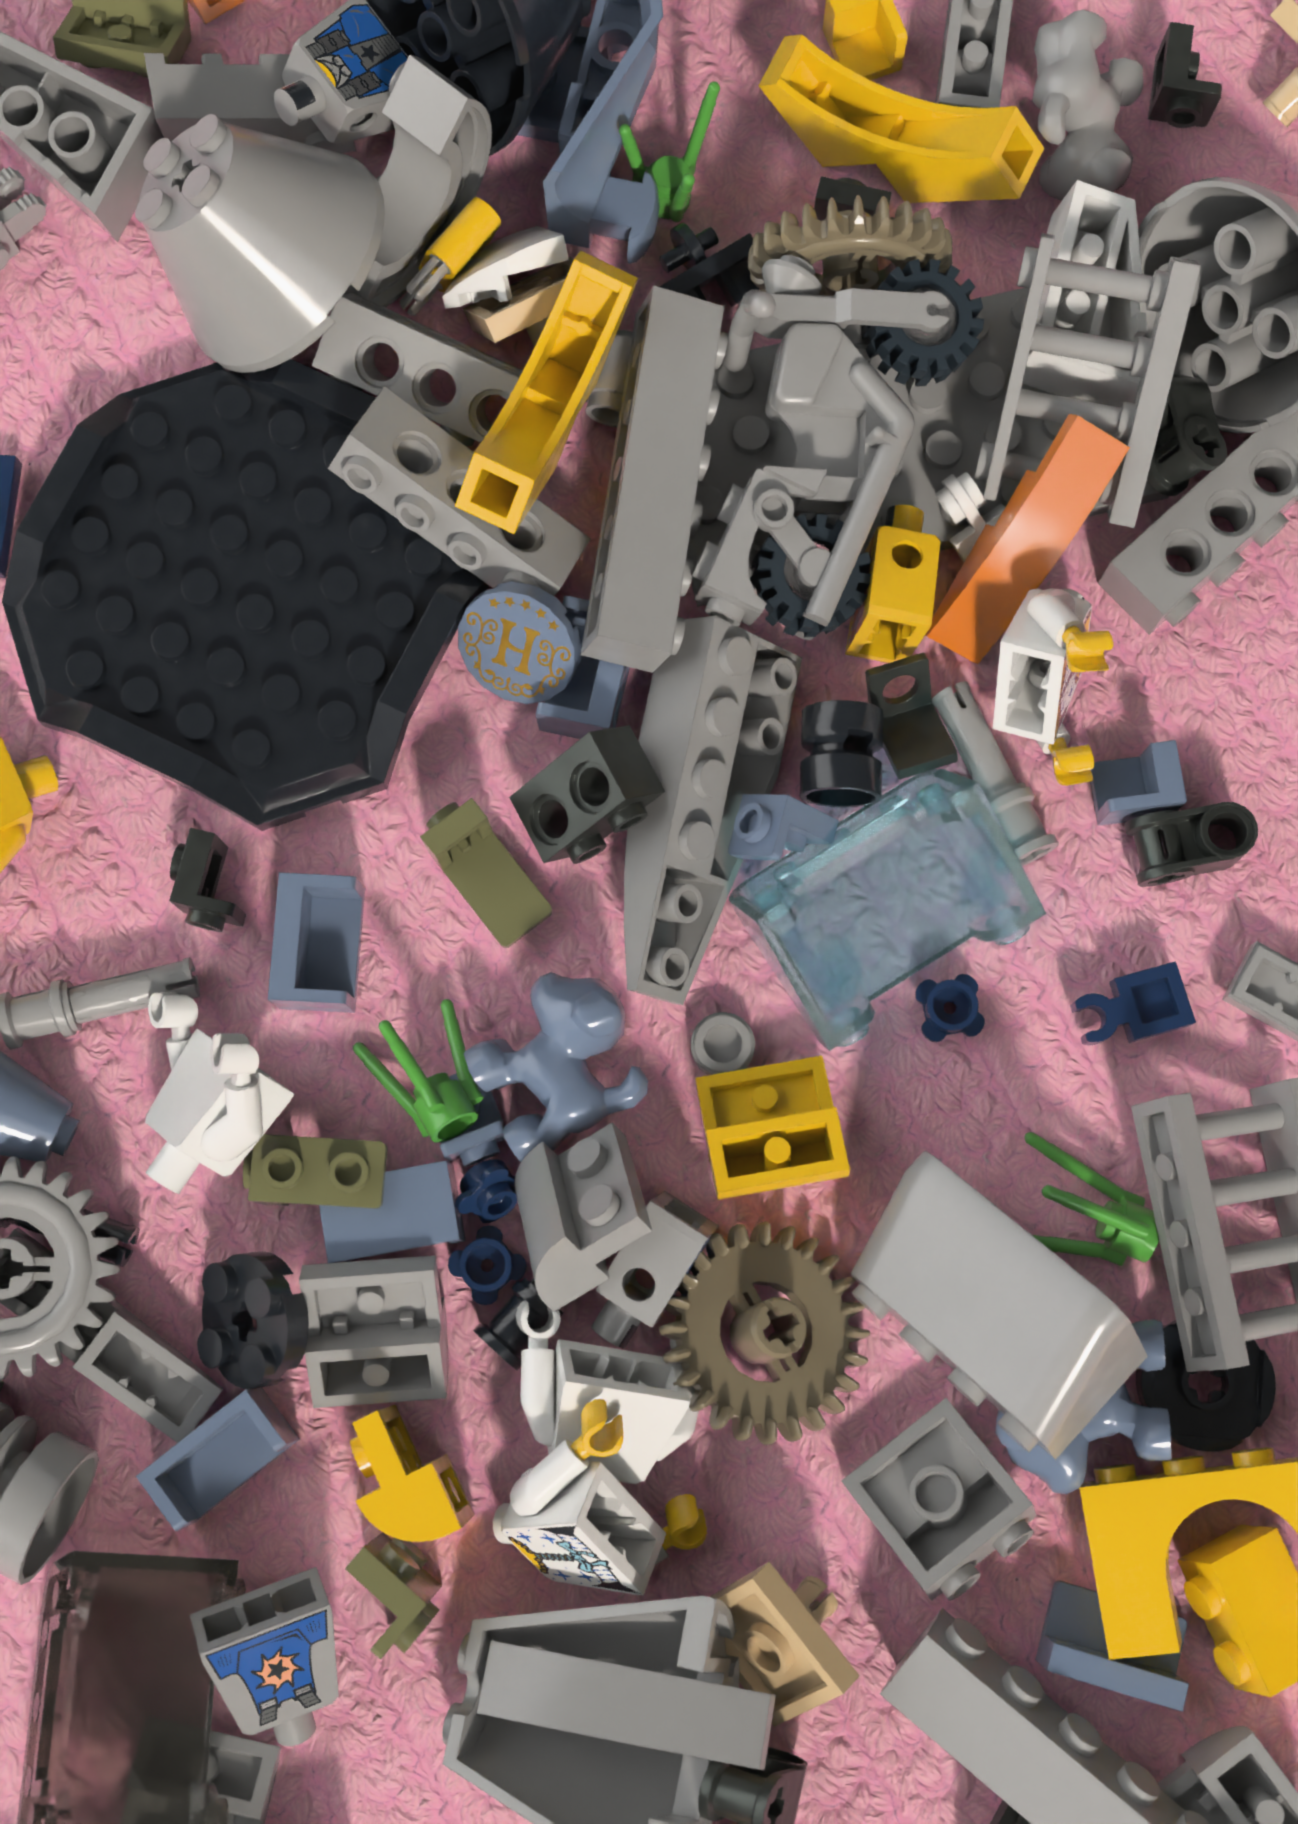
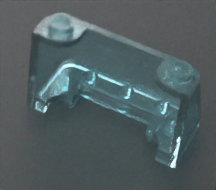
M938 768L911 777L883 794L882 800L878 803L864 806L838 822L833 844H806L804 851L790 852L738 885L729 896V901L741 923L818 1041L829 1051L835 1047L852 1045L869 1032L870 1027L868 1024L875 1015L870 1001L968 939L975 937L980 941H994L997 945H1006L1023 937L1030 929L1029 924L1046 914L979 782Z

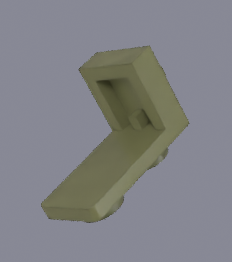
M470 798L461 806L456 802L448 804L429 819L426 824L429 830L420 836L428 853L503 948L512 946L552 915L551 905L493 833L487 816L473 798Z
M264 1134L253 1147V1150L244 1158L243 1186L244 1189H249L248 1201L263 1205L289 1206V1204L378 1209L383 1204L387 1145L381 1141Z

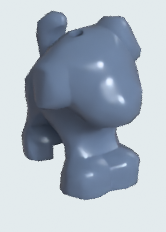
M552 972L540 976L531 987L530 993L532 1007L541 1031L535 1038L519 1051H514L504 1039H491L481 1041L464 1052L468 1070L482 1090L489 1092L510 1084L523 1083L547 1109L544 1117L539 1113L525 1114L504 1126V1138L520 1162L541 1142H544L554 1151L571 1133L583 1132L592 1128L609 1114L635 1107L648 1094V1080L640 1067L631 1066L627 1077L621 1085L605 1088L588 1070L586 1059L611 1050L624 1035L626 1016L624 1007L617 994L601 979H573Z
M1150 1319L1132 1323L1148 1355L1138 1369L1146 1372L1165 1368L1162 1321ZM1125 1383L1056 1460L1038 1444L1030 1452L1023 1449L997 1424L1004 1415L1000 1410L997 1413L995 1433L1001 1444L1006 1446L1012 1463L1039 1477L1048 1485L1053 1493L1068 1494L1080 1488L1085 1480L1089 1442L1099 1438L1121 1433L1132 1440L1136 1456L1146 1461L1171 1460V1431L1168 1409L1150 1408L1132 1402Z

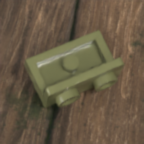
M72 0V8L53 36L56 59L78 62L88 68L107 67L136 72L138 75L148 78L144 53H163L165 64H179L192 41L187 0Z
M384 1532L366 1544L345 1568L397 1616L395 1621L370 1649L380 1660L393 1644L403 1653L409 1649L440 1611L430 1600L442 1587L435 1578L422 1568L428 1559L411 1541L397 1538L392 1540Z

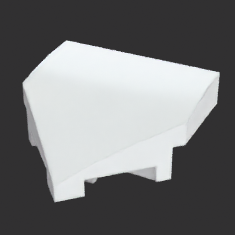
M535 226L518 231L485 246L456 275L443 294L445 309L461 307L468 303H476L479 300L491 297L499 302L513 299L507 275L569 260L564 235Z

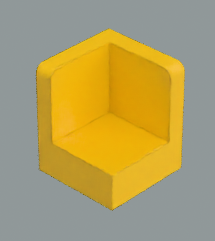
M826 0L822 30L837 62L869 80L902 70L907 32L893 0Z

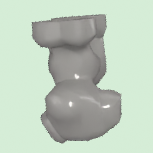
M1086 10L1074 11L1062 20L1044 24L1039 28L1034 47L1037 58V80L1032 102L1040 110L1038 130L1049 143L1059 145L1052 156H1049L1041 166L1039 183L1050 197L1060 201L1064 199L1077 180L1111 192L1125 185L1131 172L1133 156L1130 148L1114 132V126L1120 106L1133 104L1140 96L1143 88V66L1136 60L1128 58L1113 59L1110 61L1109 71L1100 74L1095 50L1107 37V23L1096 13Z

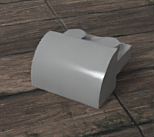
M613 1123L580 1140L559 1155L554 1153L544 1142H541L525 1156L517 1169L515 1192L536 1290L541 1300L553 1312L609 1280L610 1276L605 1259L652 1231L627 1138Z
M436 1255L302 1265L299 1284L308 1310L309 1331L305 1359L313 1408L443 1399L447 1397V1321L445 1300L440 1295Z
M1245 1726L1224 1729L1198 1742L1181 1754L1186 1762L1158 1782L1160 1790L1185 1811L1191 1810L1200 1814L1210 1824H1298V1792L1256 1735Z

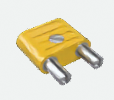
M474 197L426 251L420 263L419 272L406 286L408 292L399 301L400 306L404 310L413 299H416L408 309V314L415 316L437 290L445 293L456 275L493 239L501 225V219L488 203L481 198Z

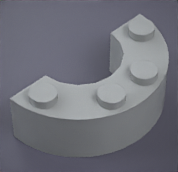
M409 55L407 61L401 64L392 76L389 85L390 96L382 110V113L393 121L395 137L392 144L393 150L383 174L377 178L382 190L385 206L384 228L380 246L374 263L360 290L358 291L350 285L344 293H354L385 308L407 292L406 286L419 272V266L426 251L467 204L476 197L487 167L492 141L490 116L482 103L427 62L414 55Z

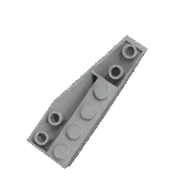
M716 615L685 619L684 636L678 653L670 655L653 672L638 742L665 792L645 807L648 816L640 823L627 829L624 939L627 990L675 1005L684 1004L743 862V859H738L728 853L742 795L771 794L777 780L802 657L738 626H733L730 622Z

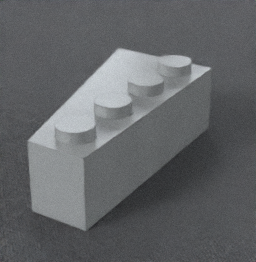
M0 31V138L118 242L136 210L144 181L149 173L143 166L145 155L156 141L164 138L155 119L153 108Z

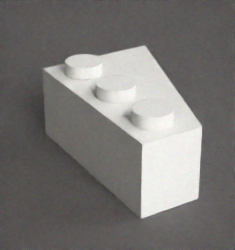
M1077 180L1051 215L1047 234L1055 235L1051 258L1142 274L1136 201ZM1044 285L1036 324L1136 343L1139 336L1143 337L1147 333L1146 313L1140 312L1139 301ZM1030 350L1022 384L1062 397L1121 407L1123 401L1135 402L1140 377L1130 376L1131 369Z

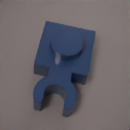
M1176 961L1114 978L1109 982L1114 996L1112 999L1101 994L1091 993L1081 996L1070 1005L1072 1013L1080 1012L1084 1009H1092L1101 1018L1099 1030L1090 1031L1080 1037L1083 1045H1096L1105 1041L1120 1026L1124 1027L1128 1042L1132 1043L1189 1027L1196 1023Z

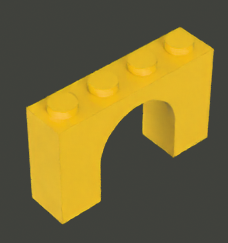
M1267 1447L1231 1452L1232 1465L1205 1468L1203 1456H1189L1162 1461L1164 1473L1136 1476L1134 1464H1121L1093 1469L1095 1481L1084 1482L1080 1486V1493L1109 1659L1180 1653L1182 1638L1169 1571V1547L1172 1536L1178 1526L1198 1508L1215 1501L1230 1499L1254 1502L1280 1515L1298 1534V1457L1275 1459L1274 1448Z

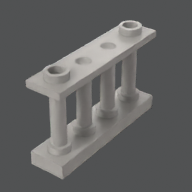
M1042 233L1039 248L1025 247L1017 286L1029 288L996 440L995 443L982 442L974 479L986 481L983 499L996 501L1001 477L1021 481L1026 470L1036 472L1043 459L1007 452L1015 415L1064 423L1068 414L1078 415L1105 432L1115 433L1114 438L1130 447L1100 496L1099 503L1109 505L1107 511L1109 523L1135 528L1201 265L1194 260L1170 256L1167 272L1155 270L1154 275L1150 276L1051 258L1055 235ZM1044 285L1147 303L1146 310L1157 312L1151 337L1139 336L1136 343L1036 324ZM1032 350L1131 369L1130 376L1140 377L1135 402L1123 401L1121 407H1115L1021 389L1029 351Z
M1298 1078L1286 1079L1249 1089L1253 1104L1251 1107L1196 1115L1191 1093L1166 1096L1131 1106L1187 1372L1227 1370L1250 1365L1245 1345L1246 1341L1298 1331ZM1259 1132L1267 1167L1266 1172L1216 1180L1209 1179L1201 1141ZM1274 1198L1282 1237L1224 1247L1216 1207ZM1288 1263L1297 1303L1239 1314L1230 1274Z

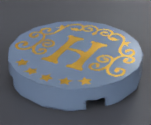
M514 581L498 584L495 588L484 590L475 597L466 608L458 625V648L467 670L490 692L504 700L524 704L548 701L566 688L581 662L582 638L577 625L573 628L570 620L565 616L568 610L556 597L535 585Z

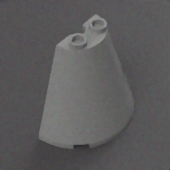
M694 1596L473 1619L470 1632L462 1640L457 1659L459 1672L467 1675L465 1697L462 1703L456 1702L452 1704L443 1724L442 1737L446 1745L443 1765L533 1824H712L713 1821L700 1817L698 1812V1797L701 1783L712 1760L477 1713L491 1641L739 1688V1657L726 1655L725 1638L733 1639L736 1633L735 1623L729 1608L722 1600L717 1598Z

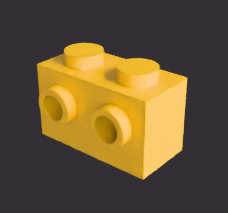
M1240 1525L1177 1559L1186 1579L1184 1583L1185 1595L1193 1610L1206 1623L1216 1646L1213 1649L1216 1665L1225 1679L1237 1690L1267 1697H1273L1297 1683L1298 1573L1278 1529L1275 1527Z

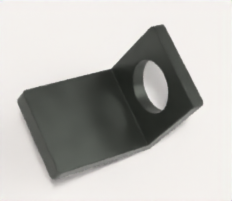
M920 653L866 670L869 704L883 709V749L897 778L904 779L957 762V750L932 704L929 660L926 654ZM903 675L915 678L913 687L906 694L897 698L883 696L884 687L892 679Z

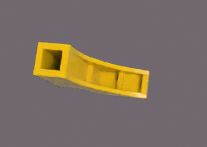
M802 34L784 36L758 85L822 167L876 164L904 202L906 200L910 203L1020 199L1044 150V146L1017 106L992 108L958 107L911 97L855 73L820 50Z
M580 251L574 258L555 305L524 370L497 419L474 451L455 507L515 534L555 471L576 416L598 382L638 277L583 251Z

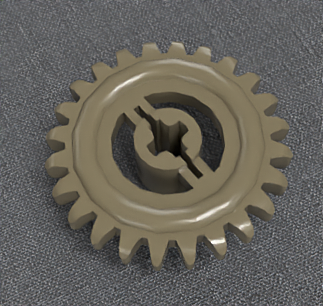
M857 195L854 200L853 210L840 212L834 198L831 197L828 202L827 218L823 221L818 220L814 208L809 203H805L802 212V227L798 226L795 215L784 211L780 224L767 221L764 226V232L754 235L753 245H751L748 253V269L751 273V281L760 291L766 292L762 277L763 264L768 259H780L783 255H793L807 261L810 265L822 260L823 275L816 272L814 275L822 285L819 295L834 296L837 291L850 288L877 290L881 282L885 281L891 271L898 266L902 271L909 261L919 259L920 268H924L929 259L941 261L939 272L945 274L950 265H952L953 250L950 231L945 228L944 222L940 217L931 219L928 208L921 209L913 215L911 204L906 200L896 209L895 218L890 219L889 204L887 198L883 196L876 205L875 214L871 216L864 212L862 199ZM878 256H883L892 263L879 271Z
M767 1221L761 1222L754 1227L750 1240L747 1229L743 1224L731 1227L728 1233V1245L721 1234H712L706 1244L708 1257L703 1251L700 1252L690 1269L693 1275L687 1273L678 1288V1291L682 1294L681 1297L672 1296L665 1308L666 1311L676 1316L675 1322L659 1327V1332L662 1336L676 1341V1347L663 1355L664 1362L668 1364H681L683 1368L677 1381L673 1382V1386L678 1385L682 1388L692 1386L695 1389L689 1405L692 1412L700 1411L708 1405L712 1407L709 1418L712 1429H721L732 1419L733 1436L738 1441L747 1440L752 1434L753 1426L758 1440L763 1445L775 1443L777 1440V1428L780 1434L790 1442L798 1441L802 1438L800 1422L811 1431L824 1429L826 1423L818 1408L829 1414L843 1412L845 1405L834 1394L833 1390L844 1393L858 1390L860 1384L844 1372V1369L863 1366L868 1362L867 1357L849 1349V1343L865 1339L870 1335L869 1330L860 1329L848 1323L850 1317L864 1310L865 1307L860 1302H843L841 1298L843 1293L855 1283V1279L853 1277H846L832 1281L829 1278L833 1267L839 1261L838 1255L825 1257L816 1263L813 1261L814 1252L819 1244L818 1238L807 1239L794 1249L793 1242L796 1229L793 1226L781 1229L773 1242L771 1240V1225ZM753 1284L771 1286L787 1295L790 1300L772 1297L762 1301ZM728 1300L736 1313L730 1325L729 1336L734 1351L741 1359L750 1364H764L774 1382L756 1381L739 1372L726 1356L720 1338L721 1315ZM771 1322L775 1332L770 1334L767 1339L763 1329L767 1328ZM804 1343V1350L798 1364H796L791 1354L796 1353Z

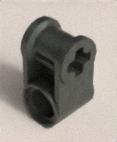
M1173 374L1147 476L1148 482L1154 489L1169 497L1176 496L1188 487L1190 478L1200 471L1216 469L1225 462L1227 456L1226 443L1218 427L1212 405L1211 391L1207 383L1200 378Z
M1221 802L1181 811H1159L1136 817L1124 823L1126 834L1134 836L1141 872L1136 875L1138 886L1140 887L1172 883L1190 876L1230 868L1255 845L1258 837V824L1254 815L1245 806L1235 802ZM1221 824L1228 827L1236 838L1235 849L1224 850L1217 847L1208 835L1209 825Z
M768 1747L765 1770L712 1760L704 1774L699 1791L698 1812L700 1817L714 1822L729 1819L738 1824H794L808 1763L799 1756Z

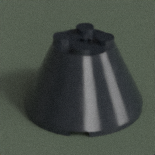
M366 0L408 57L409 55L418 56L482 103L487 109L492 126L489 156L506 148L515 139L580 29L582 18L588 16L591 9V0Z

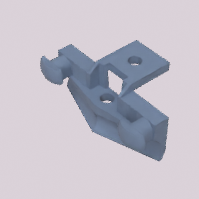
M597 0L590 28L580 26L575 39L517 134L519 136L559 143L560 155L543 180L548 229L563 234L566 244L586 248L591 247L593 235L628 241V264L635 263L641 259L652 244L659 216V191L653 175L647 171L644 173L642 183L611 177V170L623 145L619 127L622 124L631 126L656 68L659 22L663 18L662 0ZM627 50L620 62L611 61L614 53Z

